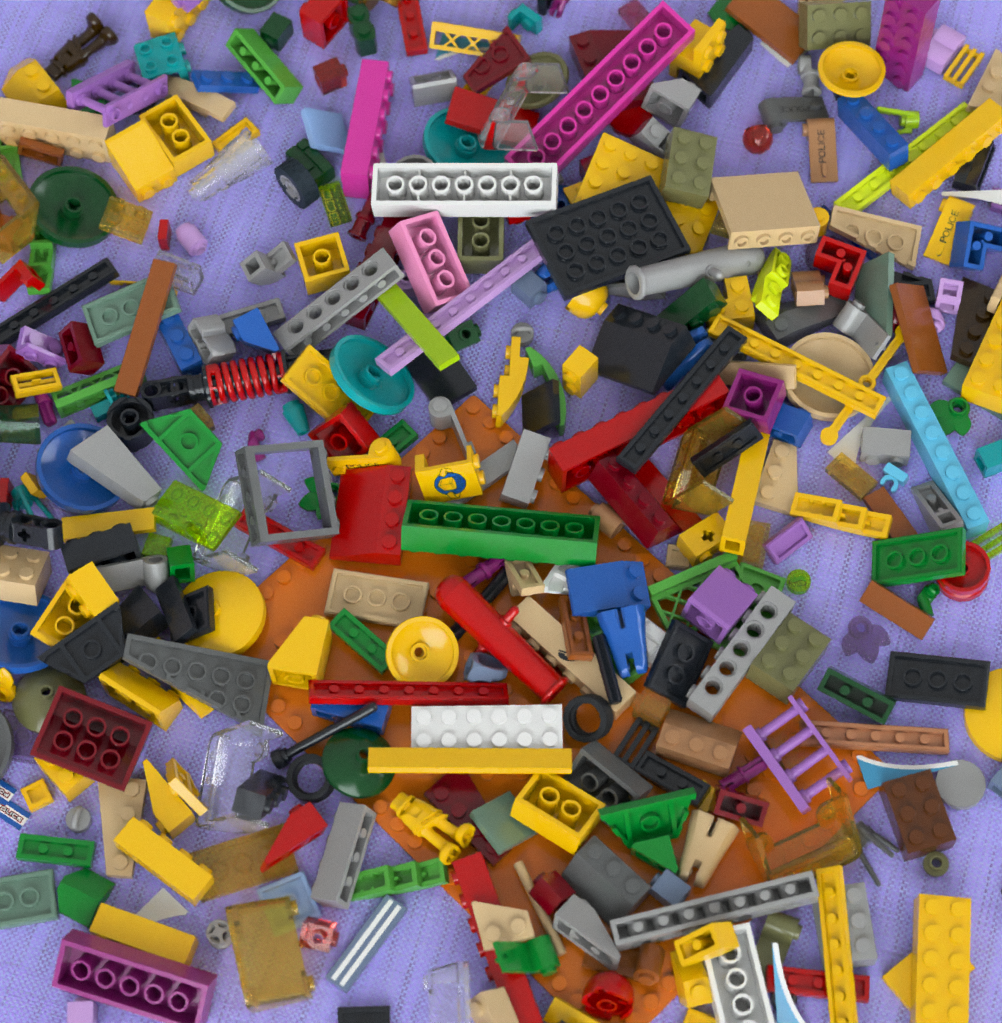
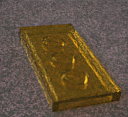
M285 823L189 853L193 857L191 859L197 865L203 863L213 872L211 875L213 876L214 884L202 897L201 903L298 873L299 869L294 853L266 872L262 873L260 871L267 854Z

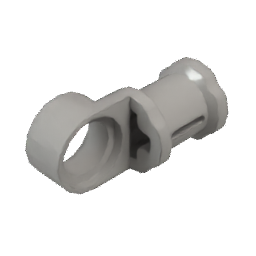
M799 55L798 75H801V80L803 81L802 96L818 97L821 95V87H819L820 77L818 71L812 69L811 55Z

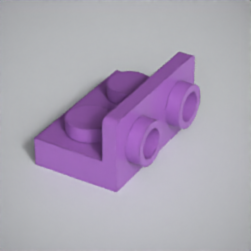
M27 326L20 328L16 354L23 356L28 361L38 362L47 369L54 367L58 369L66 364V359L62 357L63 349L60 340Z

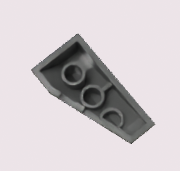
M829 295V298L825 299V305L796 307L794 301L780 303L779 315L771 321L761 311L755 312V323L764 336L787 347L831 325L847 301Z

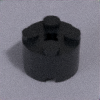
M122 397L111 404L107 411V425L130 452H137L154 440L140 425L143 421L155 418L152 408L147 401L140 397Z

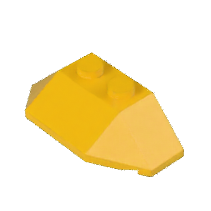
M28 57L10 68L1 89L6 98L67 108V102L62 92L36 59Z

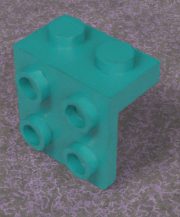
M175 32L134 45V51L143 78L153 80L163 74L170 75L178 72L180 78L191 82L188 73L192 72L189 60H184L183 55L187 53L183 42H178Z

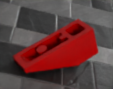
M310 801L303 806L298 804L289 811V817L260 868L262 873L323 835L328 824Z

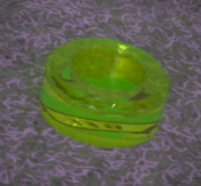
M796 569L788 574L786 586L791 593L802 595L809 590L811 577L806 571Z

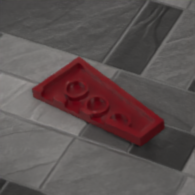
M446 773L424 793V797L435 808L441 809L443 814H449L447 821L457 827L463 823H470L475 827V834L470 844L478 852L481 851L484 859L492 867L511 851L510 849L498 855L470 818L471 811L486 803L468 773Z

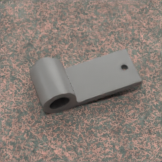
M857 299L853 301L848 300L832 324L844 334L852 337L872 359L876 360L881 351L886 349V344L891 339V336L864 310L866 306Z
M442 396L433 398L428 405L430 424L438 430L452 427L464 458L467 460L466 446L471 445L474 454H476L472 441L467 442L451 402Z
M151 555L96 566L113 592L132 589L140 585L156 593L155 589L170 577L168 558L164 555Z

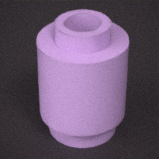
M185 222L177 228V240L189 255L199 256L206 251L208 241L195 225Z

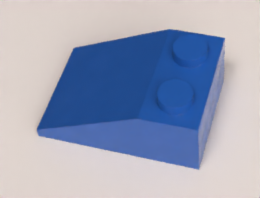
M616 561L571 568L565 571L572 616L596 617L600 612L611 609L621 611V607L633 604H645V612L651 607L643 562Z

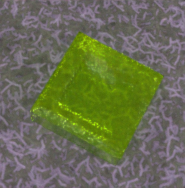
M149 533L141 554L143 557L151 555H164L167 557L166 548L172 546L173 540L170 537Z

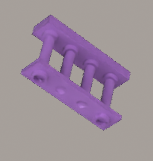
M127 59L67 89V109L79 111L88 107L102 113L103 127L107 128L168 96V78L165 74L153 80L143 78L135 74V61ZM136 83L140 87L134 88L129 86V84ZM116 91H120L125 94L120 97L113 93ZM100 99H105L109 101V103L104 105L97 101Z
M790 695L787 698L792 703V707L761 729L759 727L754 729L750 724L742 731L797 808L805 815L812 810L808 804L812 801V797L843 775L848 782H851L853 778L850 776V773L853 770L845 759L839 761L805 714L809 709L801 698L795 700ZM800 714L807 727L776 749L773 747L769 750L764 743L767 740V736ZM814 734L822 747L793 768L784 770L779 764L782 760L781 757ZM829 755L837 767L806 790L801 789L799 791L794 785V782L797 781L796 777Z

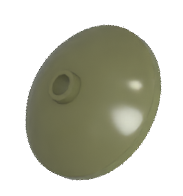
M538 52L529 55L531 63L527 87L530 90H516L524 67L507 77L506 94L514 105L522 109H537L552 103L560 96L568 83L569 70L567 64L559 55L552 52Z
M51 666L27 673L16 686V695L12 700L14 714L23 727L38 734L59 685L87 696L84 684ZM46 690L51 691L49 695H43V692Z

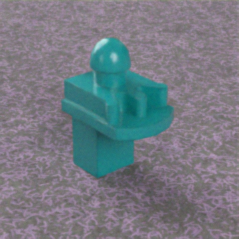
M113 388L103 390L106 399L90 406L97 423L107 419L108 408L113 402L122 397H131L123 394L117 397Z

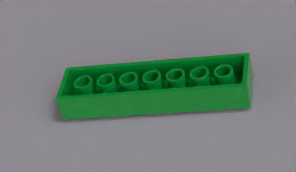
M408 499L401 525V550L430 552L438 555L452 554L461 557L474 556L484 559L496 558L508 561L519 560L532 563L574 565L579 567L596 565L600 516Z

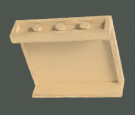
M798 171L712 177L709 201H716L729 235L728 250L817 243L820 223Z

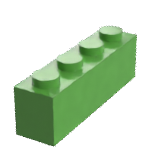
M235 28L225 46L275 104H293L303 89L302 84L254 28Z

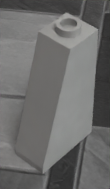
M108 425L70 450L67 457L70 464L135 509L152 507L159 501L158 496L162 490L161 487Z

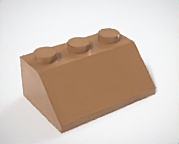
M670 709L656 744L655 755L725 778L729 774L742 731L714 722L709 723L705 719Z

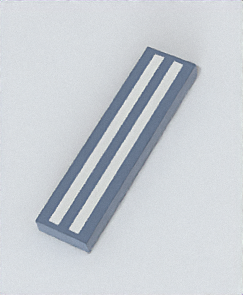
M386 894L326 975V979L347 994L408 909Z

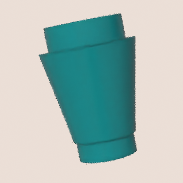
M297 399L283 405L282 409L284 412L282 415L297 435L302 436L310 432L311 429L304 404L300 403Z

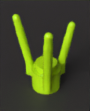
M880 106L875 108L881 114L899 116V126L904 128L896 130L900 135L912 134V129H918L919 111H905Z

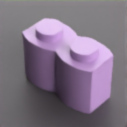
M945 24L939 29L935 28L925 67L942 75L952 60L962 50L966 36Z

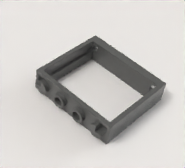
M323 440L245 446L235 451L251 547L328 539L340 534V521L336 516L335 510L336 498L332 493V476L328 470L326 460L327 449L324 447ZM309 450L323 528L269 534L255 455Z

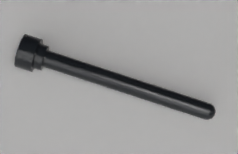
M372 702L288 749L286 747L275 749L270 752L273 764L279 770L288 766L289 762L292 761V757L376 712L378 709L377 704Z

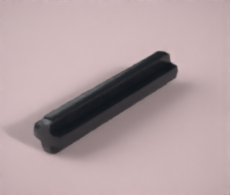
M604 634L595 635L592 638L608 702L610 705L620 704L622 696L606 637Z

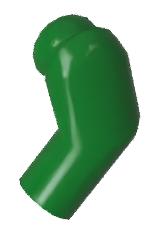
M930 583L925 585L917 595L919 609L931 616H934L931 603L940 593L938 584Z

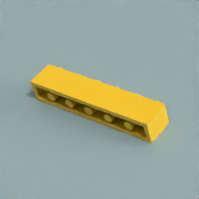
M991 98L987 99L890 180L892 195L910 209L916 204L921 203L925 196L931 191L938 189L949 176L956 174L959 167L971 161L979 151L988 147L997 136L1002 134V107Z

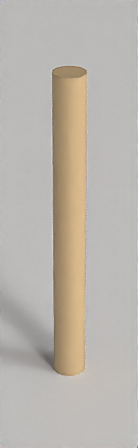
M519 861L514 864V867L528 894L534 887V884L523 861ZM528 894L546 934L551 935L557 956L560 957L566 954L567 951L557 931L552 928L553 922L550 916Z

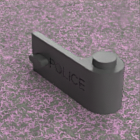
M822 97L768 98L758 104V110L765 131L772 134L780 133L788 122H806V119L829 118Z

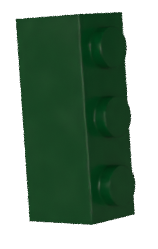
M703 277L657 316L686 325L688 330L691 331L703 326L711 317L718 315L721 309L727 305V302L716 283Z
M832 666L828 667L817 688L822 693L883 725L886 723L897 700Z

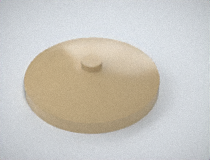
M823 332L811 334L800 339L790 348L857 383L861 376L868 375L874 367L870 357L859 344L848 337L836 333ZM797 380V388L786 389V396L796 408L800 407L811 413V418L833 422L845 407V404ZM868 382L863 383L865 387L870 386ZM854 409L849 418L858 414L859 411Z

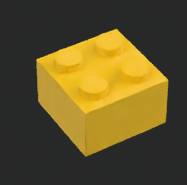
M338 232L294 243L296 257L308 295L329 290L350 273Z

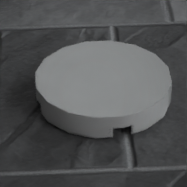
M957 760V766L938 771L935 783L944 804L956 810H967L976 806L983 798L986 782L982 771L975 764L966 760Z

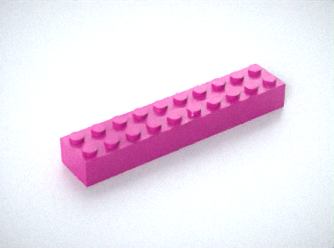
M662 1L504 157V162L557 163L559 174L694 40L695 30L667 3Z

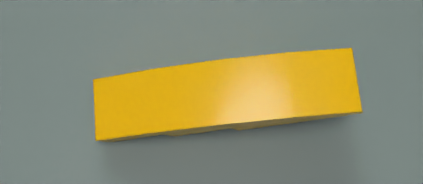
M795 492L790 510V516L796 518L802 517L804 520L815 524L881 540L888 539L893 520L892 515L871 512L866 507L844 504L839 499Z

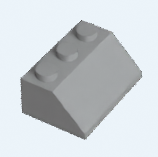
M865 882L844 884L853 968L874 966L878 957ZM818 901L812 904L822 970L825 971Z

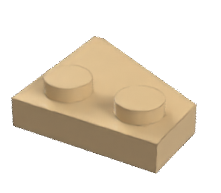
M477 901L471 902L485 952L494 950L493 942L495 941L522 942L535 938L527 910Z

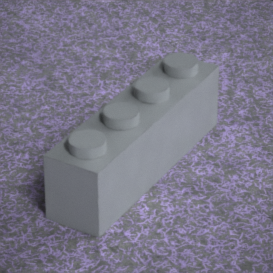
M340 802L335 812L332 829L327 837V845L323 858L319 863V871L312 886L310 897L322 906L349 909L377 816L366 805Z

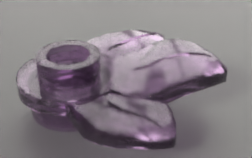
M856 616L850 620L848 633L842 639V649L845 656H850L857 652L868 663L875 662L879 653V646L890 645V637L886 630L880 625L872 624L864 616ZM859 623L864 625V632L858 631L857 625Z

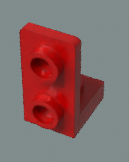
M20 259L0 278V301L5 302L22 284H25L28 288L33 286L38 291L46 284L34 268Z

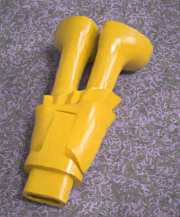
M400 792L390 805V808L396 811V816L410 828L414 835L426 838L440 851L439 859L446 866L459 858L461 849L456 844L444 839L434 830L440 829L463 849L468 847L474 837L475 827L473 825L463 823L457 827L447 821L449 814H443L441 809H437L413 795L408 796L404 792Z

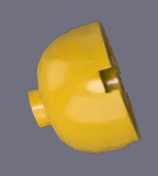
M607 285L572 298L565 309L582 319L591 318L596 313L601 315L608 306L605 302L609 295Z

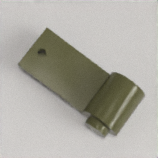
M783 912L767 916L756 945L764 982L766 966L773 965L772 943H778L781 965H783L792 939L798 941L803 926L798 925L800 919Z

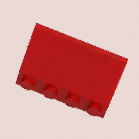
M380 465L347 469L345 474H341L336 504V516L340 521V534L332 537L329 554L330 560L401 566L403 550H401V525L408 499H410L412 485L411 467Z

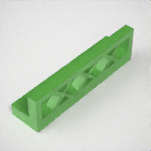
M121 365L62 388V391L51 392L61 419L105 400L106 396L103 390L110 388L114 390ZM144 375L142 384L147 382L146 375Z

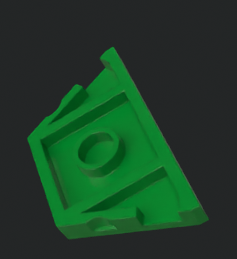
M191 408L140 423L142 428L203 492L206 489L223 444L220 439Z
M694 787L601 808L598 809L600 819L602 821L605 820L614 834L621 837L622 842L628 849H631L635 842L669 835L670 840L679 838L683 829L682 824L689 815L688 807L691 800H695L696 792Z

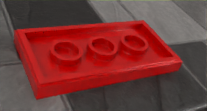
M455 86L444 124L487 137L492 122L497 123L495 140L516 146L537 125L540 113L522 109L516 105Z

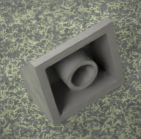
M683 78L652 83L641 108L672 127L680 128L691 112L701 89Z

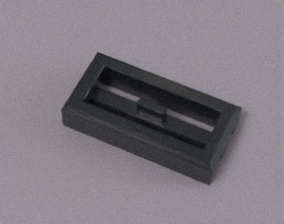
M638 716L614 752V755L633 770L659 733V728L651 726V723L643 721ZM641 726V731L629 747L624 757L621 758V753L623 752V750L625 749V747L637 731L638 727ZM647 731L651 732L632 763L627 762Z

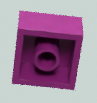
M739 368L722 407L725 421L740 425L750 418L760 432L770 434L786 397L784 381Z

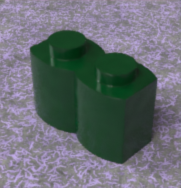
M363 3L348 7L349 30L354 38L357 53L361 57L377 53L376 32L373 24L370 22L368 8Z

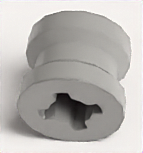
M214 920L206 929V937L215 949H226L232 944L234 934L226 921Z

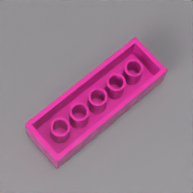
M362 59L340 172L344 197L367 199L372 189L373 163H381V159L378 157L379 153H383L384 150L382 135L387 133L388 121H385L386 115H390L391 102H389V98L394 96L395 84L392 83L393 71H390L389 61Z

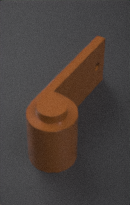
M644 943L640 946L639 951L628 949L619 952L621 957L615 972L627 979L638 981L647 986L653 985L660 980L665 957L663 947L654 943ZM585 952L582 963L583 968L599 972L610 971V969Z

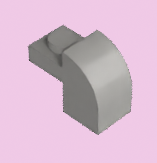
M282 241L267 254L257 250L240 263V266L249 282L256 285H269L283 279L286 276L284 271L298 260L289 243Z

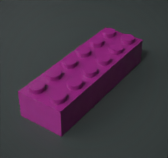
M885 0L875 50L880 54L885 63L886 73L884 78L906 92L923 75L940 0Z
M72 929L61 940L51 987L163 1023H207L218 975Z

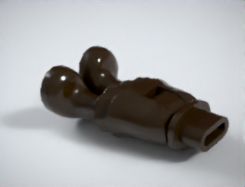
M93 12L86 16L87 29L80 36L76 37L74 34L72 40L68 39L65 45L50 60V65L44 69L55 82L62 76L65 78L68 74L85 66L88 58L100 49L118 43L119 40L116 34L108 26L104 27L101 20ZM98 36V38L94 40L90 45L82 49L84 45H86L93 38Z

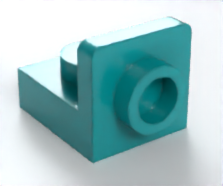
M522 3L518 8L512 9L509 13L508 27L511 31L519 24L526 31H531L536 36L542 31V17Z

